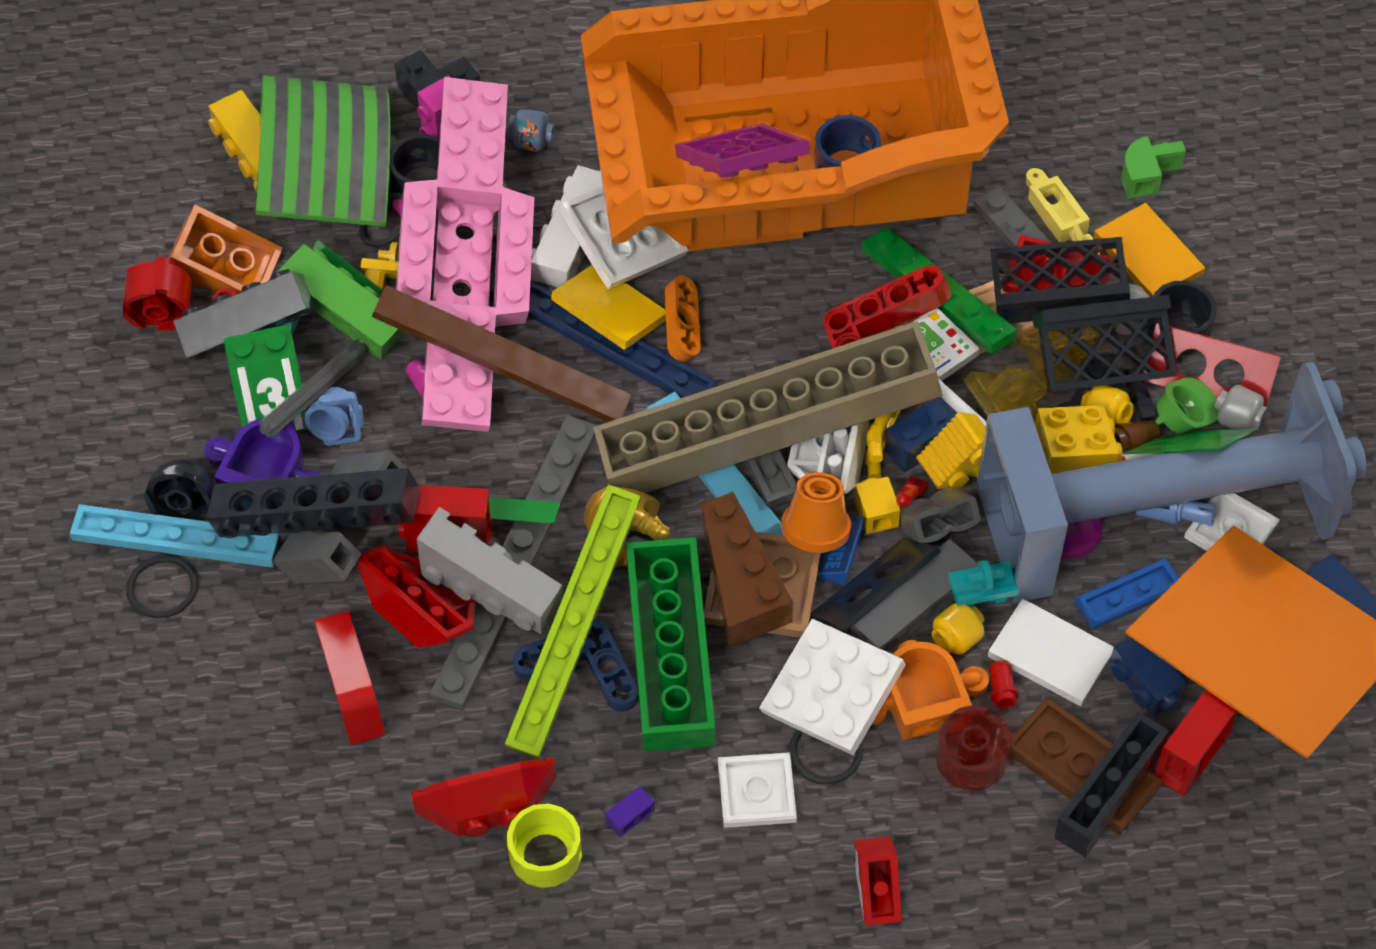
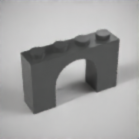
M391 451L340 456L329 474L407 467ZM337 529L331 531H301L300 533H290L272 562L295 583L340 582L346 580L361 553L340 532H336Z

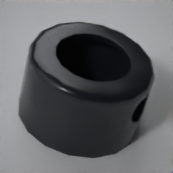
M428 134L412 135L403 138L393 146L390 152L389 172L391 185L395 193H403L404 185L407 182L436 180L437 175L426 180H412L405 177L412 169L418 167H430L437 171L439 138ZM416 148L424 150L421 154H410Z
M1172 281L1162 285L1154 292L1153 297L1169 295L1171 308L1167 309V314L1182 313L1194 320L1197 328L1187 331L1210 337L1217 309L1216 302L1209 291L1199 284L1189 281ZM1158 319L1148 320L1146 329L1147 335L1150 338L1153 337ZM1187 349L1181 352L1179 355H1189L1191 353L1197 352L1198 350Z

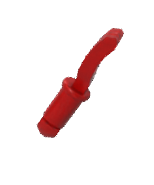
M910 476L905 482L902 491L896 496L897 505L908 507L918 495H924L930 482Z

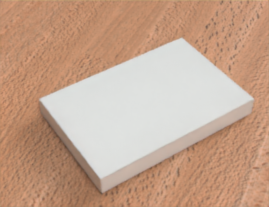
M1022 599L989 649L988 657L995 661L1009 662L1012 670L1082 706L1109 663L1114 647Z

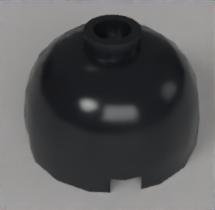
M174 459L160 465L151 476L144 498L148 509L154 515L205 521L214 481L208 470L199 463L188 459ZM188 509H189V511H190L189 513H187V514H185V515H183V514L180 513V512L187 511Z

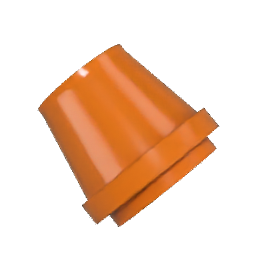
M814 472L802 476L797 482L790 506L784 511L782 516L781 531L784 538L796 548L810 553H825L842 547L848 541L851 530V520L846 513L842 482L835 476L822 472Z

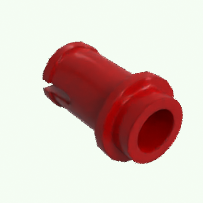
M1007 661L994 662L988 668L993 687L991 700L996 704V707L1001 709L1015 706L1019 698V691L1014 688L1012 667Z

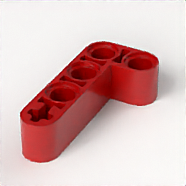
M928 265L831 309L825 315L823 322L832 348L888 331L944 305L951 297V287L938 267Z
M349 611L315 619L317 633L350 746L385 736L374 689Z

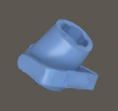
M331 387L316 402L312 403L305 413L304 421L308 430L314 436L323 440V443L327 446L357 442L361 439V427L364 425L363 409L358 404L357 396L354 392H348L339 387ZM350 420L351 427H353V431L346 432Z

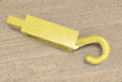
M1032 168L1026 173V184L1029 187L1028 200L1058 242L1092 240L1093 237L1090 234H1085L1088 233L1089 217L1059 177L1055 176L1049 179L1041 169ZM1054 195L1058 202L1050 204L1045 198Z

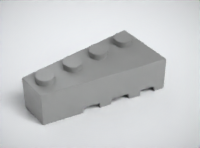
M439 507L417 538L420 569L424 578L432 584H442L452 589L457 596L464 600L472 599L482 604L487 611L494 615L502 614L512 619L517 626L524 630L530 631L532 629L542 635L559 609L563 599L562 585L524 560L516 564L507 550L499 544L495 543L493 546L486 545L475 536L477 532L475 529L465 523L462 528L447 520L450 513Z

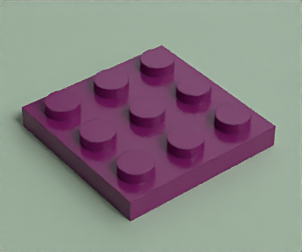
M758 124L675 144L676 157L689 162L690 165L702 167L704 171L719 174L721 178L735 177L739 175L740 170L744 169L752 171L764 170L769 167V163L777 161L779 163L796 162L798 156L810 154L808 140L765 124Z

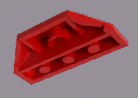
M382 545L362 554L357 560L356 566L373 609L417 648L443 644L473 630L475 601L472 599L464 600L457 596L452 589L442 584H432L426 580L421 574L419 558L408 554L392 552V548Z
M553 757L542 759V761L518 762L430 785L424 790L412 791L411 797L415 813L457 836L477 837L485 834L490 828L498 826L509 828L511 821L522 810L532 805L540 804L556 780L555 761Z

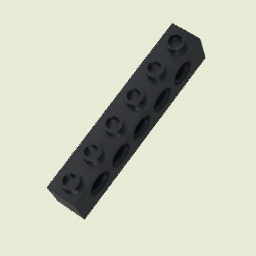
M409 468L214 484L206 519L220 538H236L237 536L249 535L266 536L274 533H300L301 531L313 530L331 531L338 528H365L366 526L376 525L396 526L402 523H414L420 487Z

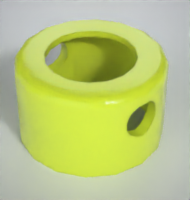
M549 803L532 805L522 810L511 821L507 832L509 860L515 874L525 883L539 888L556 887L568 881L578 870L582 859L580 827L573 815L564 808ZM549 834L556 836L564 842L567 848V856L562 861L553 865L537 866L524 860L526 845L539 835Z

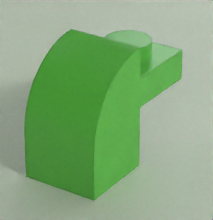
M1146 136L1134 141L1126 151L1121 174V181L1128 199L1158 194L1162 180L1161 172L1182 169L1186 152L1182 141L1164 142L1152 146L1149 137Z

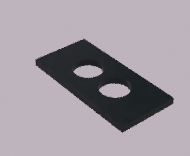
M902 538L811 612L810 620L814 619L830 627L844 631L847 630L940 553L938 546ZM900 565V568L893 574L885 578L876 579L884 570ZM872 589L864 598L855 602H848L856 593Z

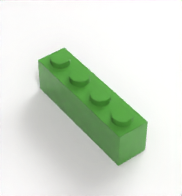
M303 244L279 270L290 269V271L303 274L316 313L351 339L365 343L367 346L366 350L382 360L406 334V332L373 318L372 314L380 299L379 295L368 286L362 287L355 282L353 276L342 267L336 268L320 250H312Z

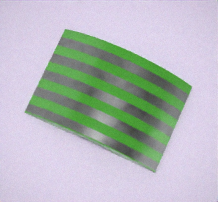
M262 75L256 215L385 227L390 161V103L388 89L386 87Z

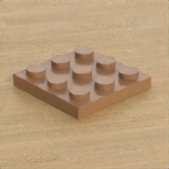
M756 532L793 600V622L767 633L801 638L810 622L821 553H810L796 548L783 535ZM711 571L704 607V621L708 625L724 627L713 571Z

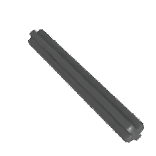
M353 340L260 421L261 428H259L261 434H266L269 438L274 437L366 356V344Z

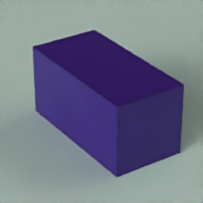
M639 786L605 813V822L619 837H622L655 811V801Z

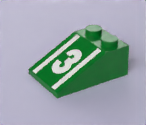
M290 324L223 337L242 427L253 420L265 418L302 385ZM307 408L292 420L295 425L293 429L296 433L308 430L304 421Z

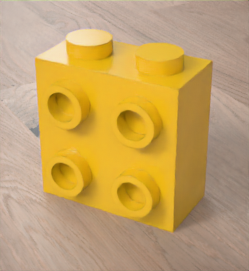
M1104 405L1038 408L1035 427L1051 474L1122 461L1121 444L1116 443L1114 438V421L1112 418H1108Z

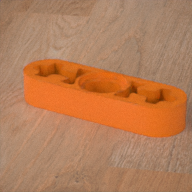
M680 275L665 287L667 348L674 359L686 363L696 356L701 349L698 291L691 279ZM678 313L685 318L687 325L682 322Z

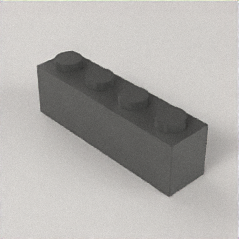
M951 539L941 546L936 545L940 553L851 625L848 635L891 653L955 600L948 581V573L977 567V562Z

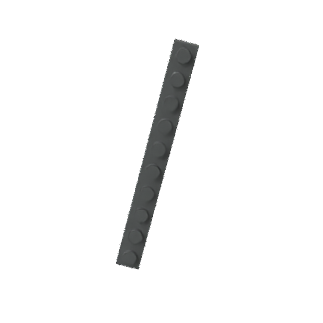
M569 415L566 416L525 500L560 502L559 513L596 437L593 427L598 425ZM514 521L502 547L512 556L513 562L516 564L524 560L533 566L553 524ZM475 601L473 630L457 637L430 692L432 700L464 710L508 617L502 614L494 615L487 611L482 604Z

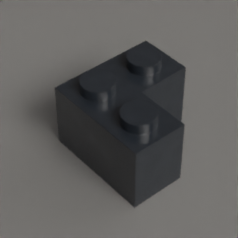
M419 50L394 63L397 86L416 110L419 107L417 92L448 75L451 78L480 81V75L464 56L436 69L422 50Z

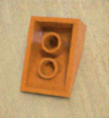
M194 205L184 220L168 258L173 261V265L188 273L192 278V286L216 292L222 289H231L236 294L242 292L241 288L253 282L263 284L269 281L283 248Z

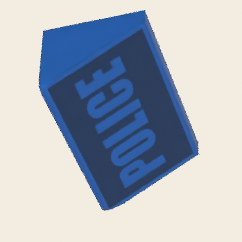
M851 516V530L848 541L836 550L821 553L818 579L841 585L847 584L864 529L865 517Z

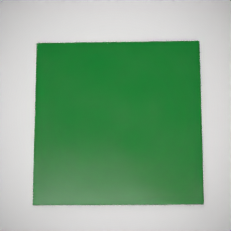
M1262 428L1197 431L1182 434L1167 433L1125 452L1124 455L1220 450L1262 430Z

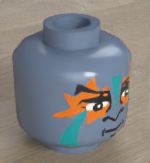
M520 109L515 115L510 116L507 139L512 140V144L516 149L541 152L547 143L553 142L555 125L550 124L549 116L545 112Z

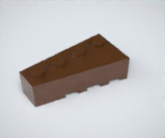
M731 492L703 503L702 527L720 603L728 648L792 623L793 600L735 493Z

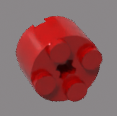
M157 257L153 262H144L128 267L123 297L124 318L132 325L144 330L145 325L158 326V331L176 330L173 321L182 318V313L190 309L192 278L183 269L173 265V261L166 257Z

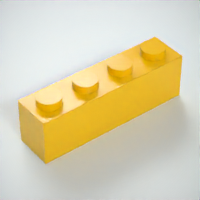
M240 90L209 105L211 119L208 120V124L216 137L221 135L224 139L223 145L231 158L234 156L238 158L239 168L245 178L251 177L254 180L253 185L257 192L260 114L244 92Z

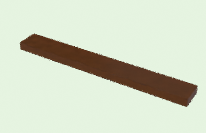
M387 285L372 314V317L606 422L622 418L631 394Z

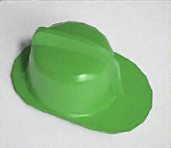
M1183 378L1170 382L1166 385L1165 392L1157 401L1156 408L1159 417L1155 422L1158 425L1165 424L1177 434L1202 428L1218 420L1219 410L1214 408L1217 399L1209 387L1197 379Z

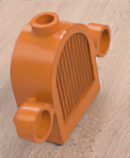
M907 640L901 643L893 655L902 658L906 666L872 724L881 723L886 718L887 711L891 710L903 741L969 723L973 710L969 696L978 697L986 692L989 683L987 672L981 667L971 666L960 674L954 659L942 647L929 642H917L916 640Z

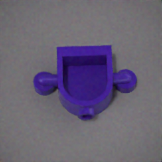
M263 418L256 419L244 425L238 431L232 443L224 437H214L206 443L204 449L208 462L215 467H219L214 476L216 484L321 475L315 470L302 471L304 456L298 435L293 429L295 425L292 421L274 437L269 438L266 434H261L259 428H261L259 423Z

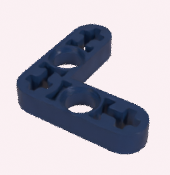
M594 620L589 633L593 632L596 636H599L601 650L596 652L593 640L588 639L587 636L578 662L587 661L608 705L612 709L619 712L629 711L635 707L638 701L637 685L609 629L601 621ZM547 637L521 647L515 652L512 662L514 673L518 678L530 681L535 667L529 669L526 665H523V660L529 658L531 662H534V666H536ZM610 659L615 661L618 667L613 672L604 673L599 670L598 665L601 661ZM618 679L622 690L628 692V698L622 700L620 696H616L614 682Z

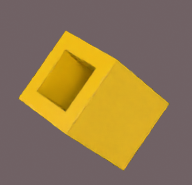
M888 476L879 479L868 478L861 483L855 484L854 503L859 516L865 517L864 531L866 535L899 527L901 510L896 503V496Z

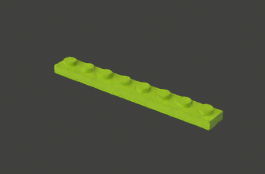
M608 484L506 739L505 747L537 759L540 758L641 502L640 495Z

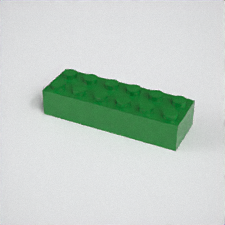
M696 537L627 542V570L643 752L715 747V720Z

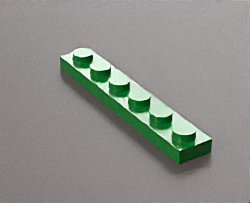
M888 227L862 241V251L897 279L924 266H936ZM942 271L951 287L952 293L948 302L938 307V309L959 329L991 354L1017 338V329Z

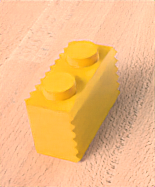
M962 412L955 414L951 422L947 423V426L942 428L938 436L934 437V440L929 442L925 450L921 451V454L916 457L938 489L963 487L969 480L968 474L975 467H979L986 426L982 424L977 415Z

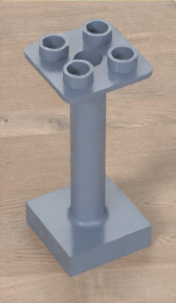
M1313 362L1302 363L1281 424V432L1244 438L1220 450L1168 452L1054 474L1050 472L1029 407L988 414L976 489L999 562H1010L1014 580L1019 587V595L1011 597L1012 603L1021 602L1022 599L1032 600L1053 596L1068 524L1298 481L1320 538L1322 540L1333 538L1341 516L1348 515L1351 512V490L1355 479L1363 478L1366 474V457L1360 440L1357 437L1345 438L1338 421L1342 418L1343 402L1337 383L1333 379L1322 381L1318 369Z

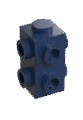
M1131 637L1113 648L1109 662L1110 670L1119 682H1124L1132 691L1135 702L1141 708H1146L1155 717L1162 711L1166 713L1173 711L1182 703V696L1186 686L1182 672Z

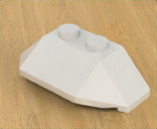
M869 420L792 445L787 464L788 469L798 479L814 472L833 475L842 482L844 494H847L859 482L867 442L866 436L869 430Z

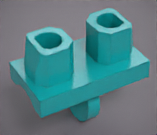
M987 560L978 561L975 568L948 573V581L957 606L966 604L970 607L987 601L994 604L1007 601L1008 597L1019 595V587L1014 580L1009 561L990 565Z

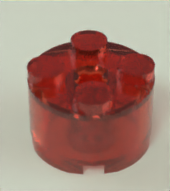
M965 706L952 712L939 730L935 757L937 767L947 783L952 787L965 790H982L998 783L1006 771L1012 745L1009 726L1001 717L999 719L990 713L989 709L982 706Z

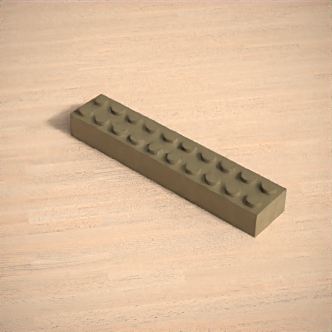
M918 321L593 428L609 485L647 493L943 395L937 371Z

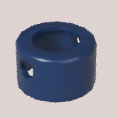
M853 115L836 116L827 120L818 129L815 137V169L840 166L841 161L831 158L838 151L849 150L862 154L881 147L880 133L872 123L864 118ZM865 136L869 137L872 145L867 142Z

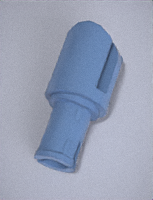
M1189 501L1136 511V515L1175 525L1184 519L1213 526L1214 520L1212 518H1216L1217 505Z

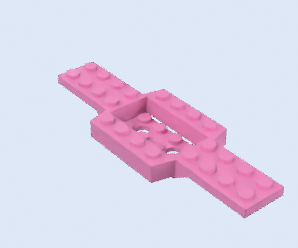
M444 77L436 180L407 182L404 185L396 290L495 333V327L525 324L527 320L530 302L534 197L503 187L508 85ZM436 209H437V210H438V223H437L435 271H434L433 301H431V300H430V297H431V281H432V266H433L434 234H435V219H436ZM498 213L494 307H489L493 216ZM460 226H467L473 230L474 236L468 240L461 239L457 236L456 229ZM463 282L470 287L471 292L467 296H458L453 292L452 286L455 283ZM427 342L421 425L489 432L493 371Z

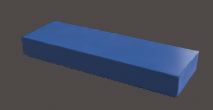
M1164 558L1077 597L1075 604L1091 629L1094 630L1156 602L1179 577L1167 559Z

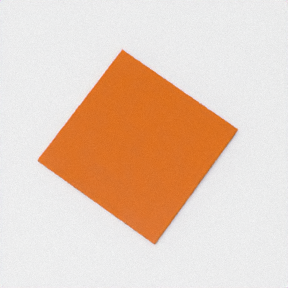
M1234 525L1125 631V634L1306 759L1309 758L1376 682V620Z

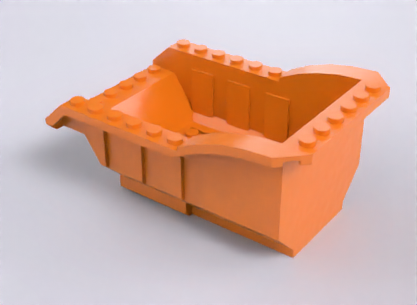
M710 0L611 11L581 34L584 69L612 244L626 242L646 226L653 225L659 227L682 246H687L689 251L801 239L803 238V232L818 231L823 228L850 225L862 226L966 214L973 161H981L989 152L990 146L998 138L1001 139L1008 131L1009 120L978 0ZM853 115L869 121L880 133L881 147L862 154L849 150L838 151L831 158L841 161L840 166L815 169V137L818 129L827 120L836 116ZM758 124H765L808 140L810 154L798 156L796 162L779 163L777 161L769 163V167L764 170L752 171L744 169L740 170L739 175L735 177L721 178L719 174L704 171V168L690 165L689 162L676 157L675 144ZM865 136L867 142L872 145L869 137Z

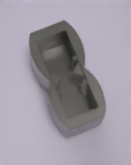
M957 487L942 489L932 495L930 499L912 500L908 507L900 508V521L903 532L919 543L935 542L947 535L949 531L967 530L981 520L976 497Z

